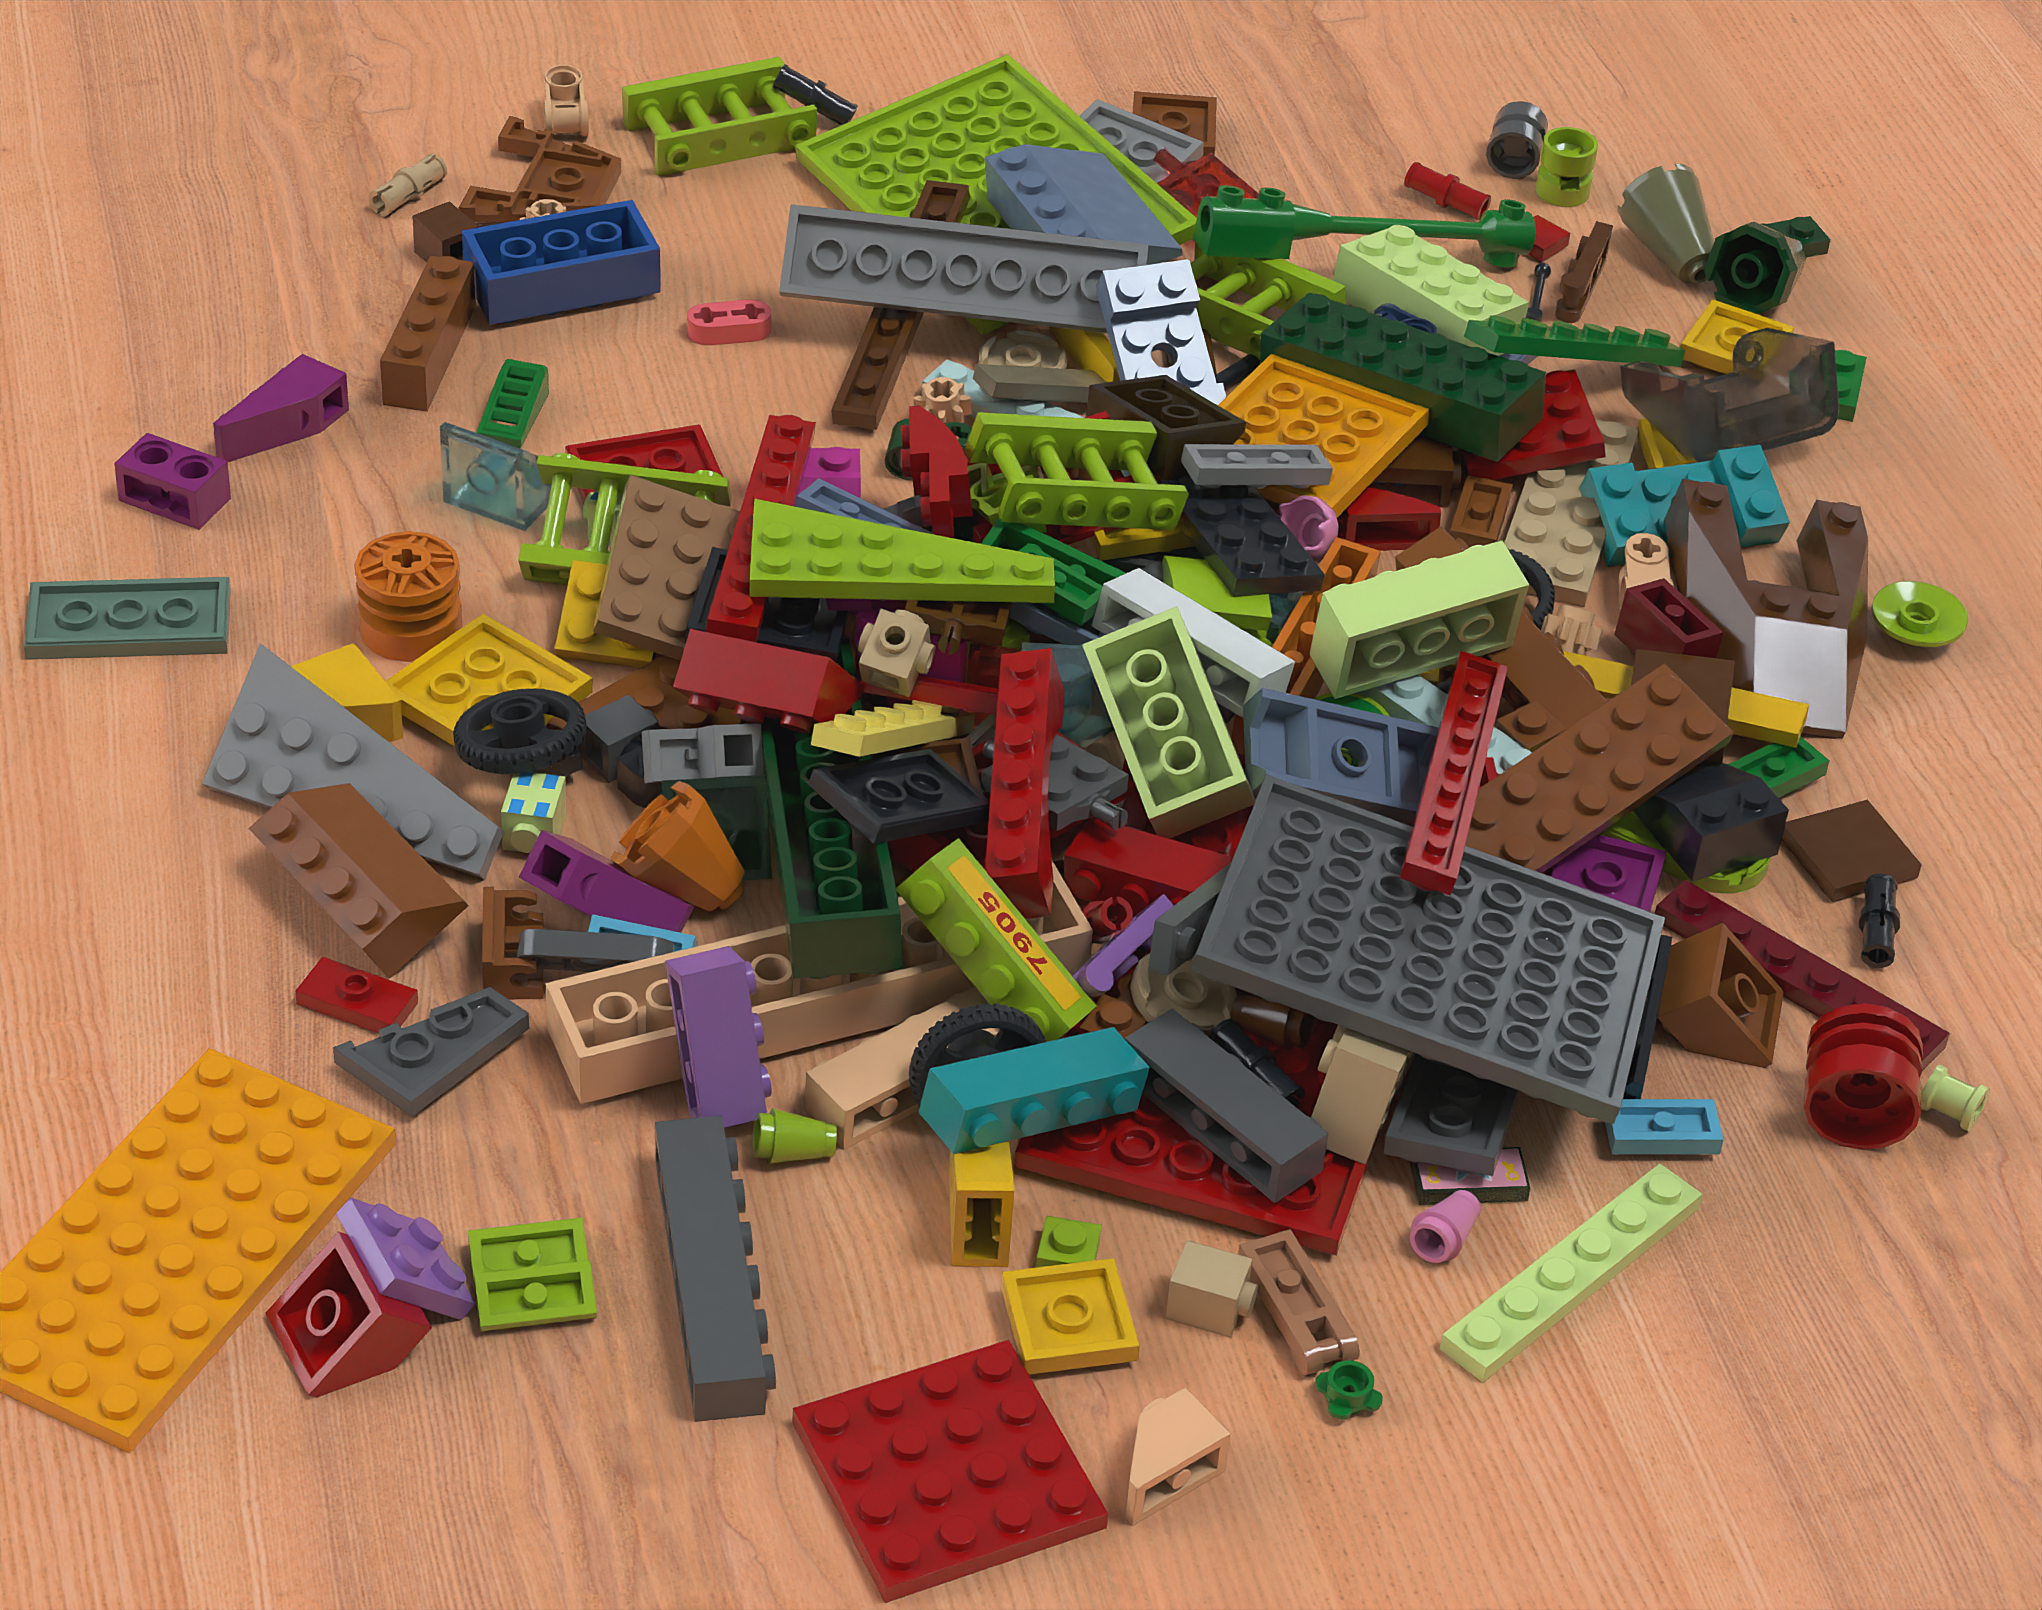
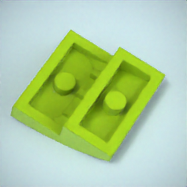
M1173 556L1163 557V582L1238 628L1268 631L1272 619L1269 594L1233 596L1206 560Z
M583 1217L468 1230V1244L480 1331L597 1318L591 1263L588 1260Z

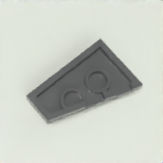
M491 987L431 1009L429 1018L405 1028H401L398 1023L379 1029V1038L355 1046L352 1041L333 1047L334 1063L413 1117L530 1028L529 1013Z

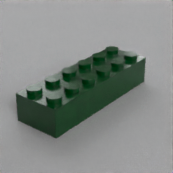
M1307 293L1261 333L1260 364L1270 354H1274L1428 408L1429 424L1419 435L1496 462L1543 419L1545 371L1530 367L1522 361L1509 360L1488 353L1480 347H1470L1449 340L1441 334H1431L1416 329L1402 321L1390 320L1369 313L1360 307H1351L1330 300L1321 294Z

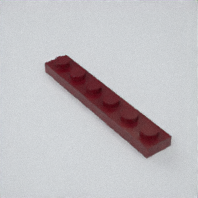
M1686 879L1656 906L1655 914L1665 917L1663 926L1685 939L1724 923L1784 991L1783 997L1819 1018L1823 1014L1841 1006L1863 1003L1888 1007L1906 1016L1920 1033L1923 1044L1922 1071L1946 1048L1950 1035L1948 1031Z

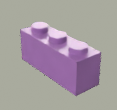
M730 946L665 960L689 1116L691 1118L722 1116L724 1128L754 1121L757 1113H767L765 1098L771 1096L772 1088L768 1071L763 1064L760 1065L757 1046L764 1044V1033L757 1013H752L750 994L756 993L757 987L755 974L750 962L744 961Z

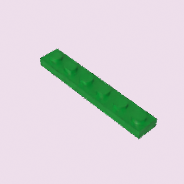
M1490 315L1488 321L1469 320L1464 334L1466 339L1494 353L1674 367L1681 366L1685 353L1684 349L1669 342L1670 335L1654 329H1645L1644 334H1640L1630 328L1615 326L1614 331L1610 332L1608 329L1594 324L1585 323L1583 329H1579L1572 324L1562 321H1553L1552 327L1540 321L1529 318H1522L1520 324H1516L1510 319Z

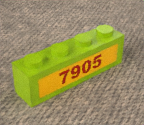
M959 838L930 858L896 888V891L991 1005L994 1003L1007 1005L1027 1014L1039 1026L1047 1042L1058 1040L1097 1007Z

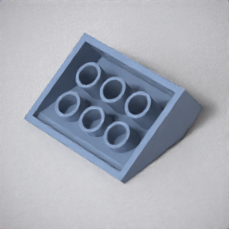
M1024 144L985 157L987 199L1011 229L1149 244L1147 265L1162 263L1182 256L1180 245L1103 153Z

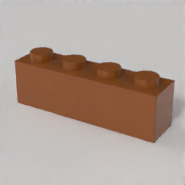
M450 256L429 257L380 359L383 405L428 412L476 307L474 262L458 260Z

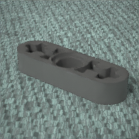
M527 929L520 932L517 958H529L536 961L538 969L594 972L674 952L675 945L667 939L646 935Z

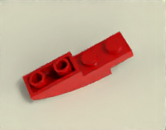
M919 405L909 406V425H901L903 478L913 479L914 496L922 495L921 514L923 526H932L934 535L954 538L953 518L973 516L968 467L964 451L952 431L934 414Z

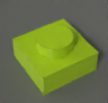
M1046 1216L1037 1254L1036 1267L1096 1260L1102 1225Z

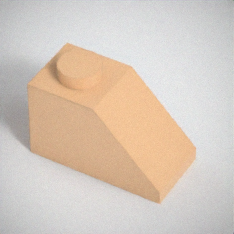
M1186 1387L1166 1399L1158 1398L1152 1401L1139 1414L1125 1514L1126 1520L1132 1526L1223 1473L1226 1469L1230 1433Z

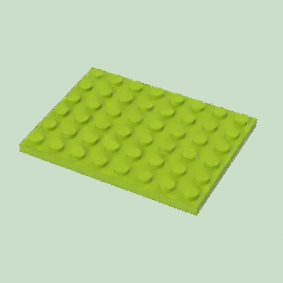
M1008 54L795 145L796 159L851 211L911 218L926 181L931 180L969 185L970 200L960 223L1007 229L1011 228L987 199L985 157L1024 144L1103 153L1179 245L1192 240L1197 218ZM964 317L982 335L1010 323Z

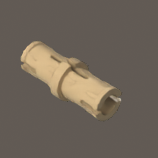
M431 153L414 166L399 169L393 174V179L369 193L368 198L372 209L377 214L381 211V216H387L409 200L415 202L423 196V191L447 176L448 171L445 162L440 156L436 158V154Z

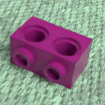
M146 433L114 463L119 501L198 530L231 499L228 461L150 433Z

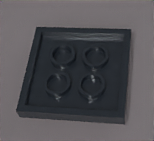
M716 547L711 549L686 627L685 644L690 629L706 632L707 618L727 556V549ZM769 597L756 643L829 657L836 663L849 611L828 610L826 598Z

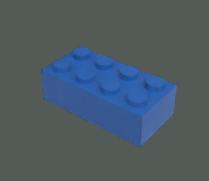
M633 200L462 230L463 260L474 262L475 295L489 325L510 323L517 319L538 315H553L559 311L575 308L595 307L602 303L623 299H637L644 295L661 292L660 247Z

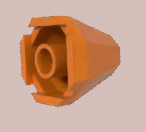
M678 781L670 787L678 795L671 800H667L662 794L655 798L623 833L619 843L626 848L624 855L614 851L610 860L632 877L709 912L718 906L722 910L727 909L738 899L744 889L740 882L745 871L706 800L689 784Z

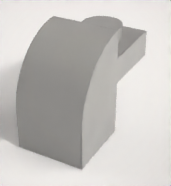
M761 724L712 725L692 729L642 731L644 783L719 781L764 775Z

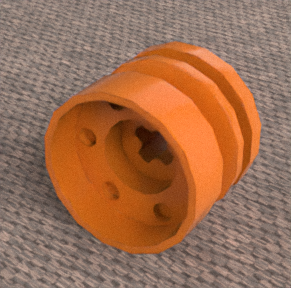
M397 532L374 539L359 551L354 564L357 580L356 591L359 599L357 603L359 631L362 642L373 653L390 660L412 662L463 627L462 605L459 597L461 589L459 560L456 551L445 540L429 533Z

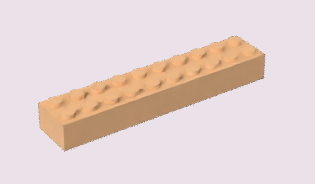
M1052 861L1053 893L1051 916L1025 920L1067 971L1073 975L1090 959L1093 929ZM898 897L901 914L903 969L886 970L878 974L861 972L831 975L823 979H812L809 977L793 979L786 926L783 925L546 983L547 1030L580 1104L683 1078L665 960L730 946L744 961L750 962L755 974L757 987L756 993L750 994L752 1013H757L764 1033V1044L757 1046L759 1059L903 1023L910 1016L919 1015L943 1003L950 996L974 987V984L904 899Z

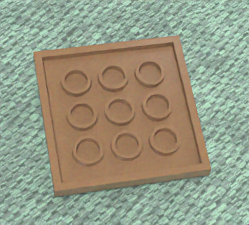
M630 475L623 492L592 632L681 661L686 645V627L712 547L729 549L740 511Z

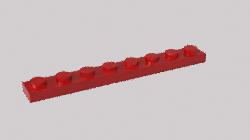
M769 415L707 618L706 632L757 642L769 597H750L754 499L794 506L813 444L816 422L805 421L794 415Z
M1460 651L1454 668L1399 877L1400 879L1412 882L1420 889L1438 891L1450 896L1458 877L1508 666Z

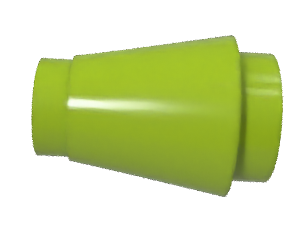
M774 1108L770 1110V1113H757L753 1129L754 1157L766 1158L767 1163L772 1164L833 1157L835 1154L837 1143L836 1124L825 1123Z

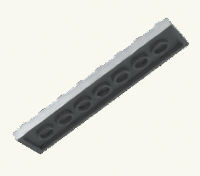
M791 204L779 293L780 296L1107 333L1096 291V285L1103 271L1147 265L1149 244Z

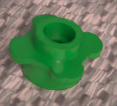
M1352 1360L1338 1362L1330 1368L1329 1372H1322L1316 1377L1315 1388L1318 1392L1325 1395L1329 1402L1328 1412L1334 1418L1347 1419L1350 1415L1356 1414L1361 1410L1374 1412L1382 1405V1394L1373 1389V1373L1360 1362Z

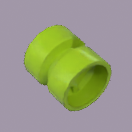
M1559 127L1546 133L1541 152L1542 164L1539 166L1536 182V193L1539 198L1549 204L1561 207L1578 206L1587 201L1590 195L1593 178L1592 170L1595 167L1598 141L1593 135L1573 127Z

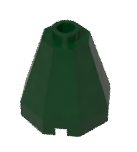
M1753 221L1715 238L1704 271L1708 281L1713 280L1717 291L1713 293L1717 301L1760 314L1787 302L1801 275L1807 257L1799 240Z

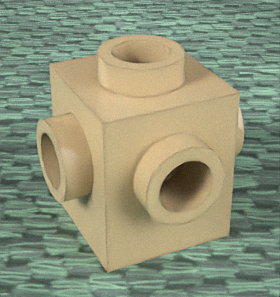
M880 609L875 624L867 623L860 637L858 652L862 653L859 661L861 680L909 697L919 672L923 674L928 673L935 655L936 646L931 644L929 625L925 624L922 618L909 611L896 610L895 613Z

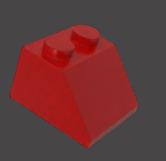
M339 1231L265 1313L307 1394L316 1398L396 1369L432 1329L421 1307L379 1293L347 1234Z

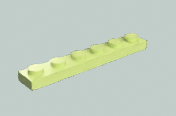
M1659 1163L1443 1333L1440 1350L1482 1383L1485 1382L1700 1208L1703 1194Z

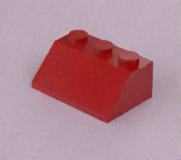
M690 629L673 688L689 699L687 705L696 710L717 714L719 707L735 710L734 716L749 722L763 724L765 717L781 720L780 725L786 729L809 734L814 724L834 721L835 714H845L861 697L864 685L829 657Z

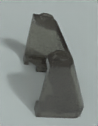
M1771 328L1749 332L1743 335L1734 347V372L1704 380V375L1695 373L1684 376L1666 373L1658 365L1649 361H1637L1620 366L1622 389L1625 398L1686 460L1692 463L1712 461L1718 450L1761 445L1763 451L1821 436L1829 432L1838 419L1839 401L1835 343L1830 340Z

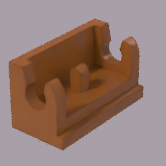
M494 886L483 887V989L491 987L509 1000L543 999V969H538L536 961L532 959L517 958L520 932L527 929H544L543 913L532 911L520 913L512 909L517 905H536V893L528 890H494Z

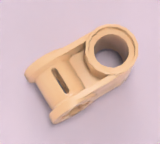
M565 64L550 67L544 76L545 129L552 131L553 135L554 133L580 132L582 137H587L589 134L587 98L584 97L583 75L577 67Z
M1639 533L1631 536L1625 546L1626 565L1620 569L1618 578L1620 591L1619 615L1627 588L1663 578L1674 586L1673 579L1670 578L1668 547L1666 543L1653 534Z

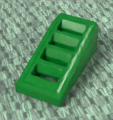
M512 359L505 360L498 373L476 432L477 440L522 448L549 395V374L546 366ZM497 421H499V422H505V423H510V424H516V426H510V425H505V424H499V423H497Z

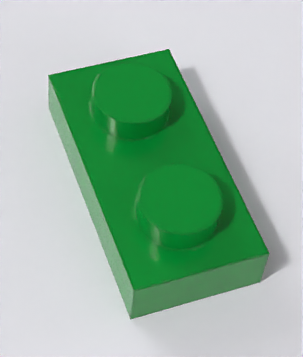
M1823 348L1808 413L1853 422L1867 357L1853 354L1847 350Z
M1029 543L1019 550V552L1053 558ZM1054 558V603L1042 604L1056 611L1062 618L1082 626L1095 615L1103 586Z
M1800 736L1797 747L1771 743L1728 765L1760 777L1775 795L1780 798L1825 776L1830 760Z

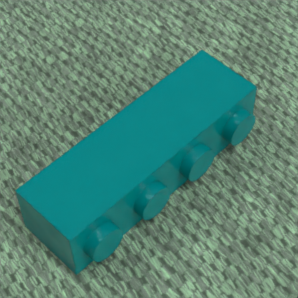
M1111 1027L930 1068L919 1114L950 1151L956 1154L1135 1111L1138 1108L1150 1067L1117 1030Z

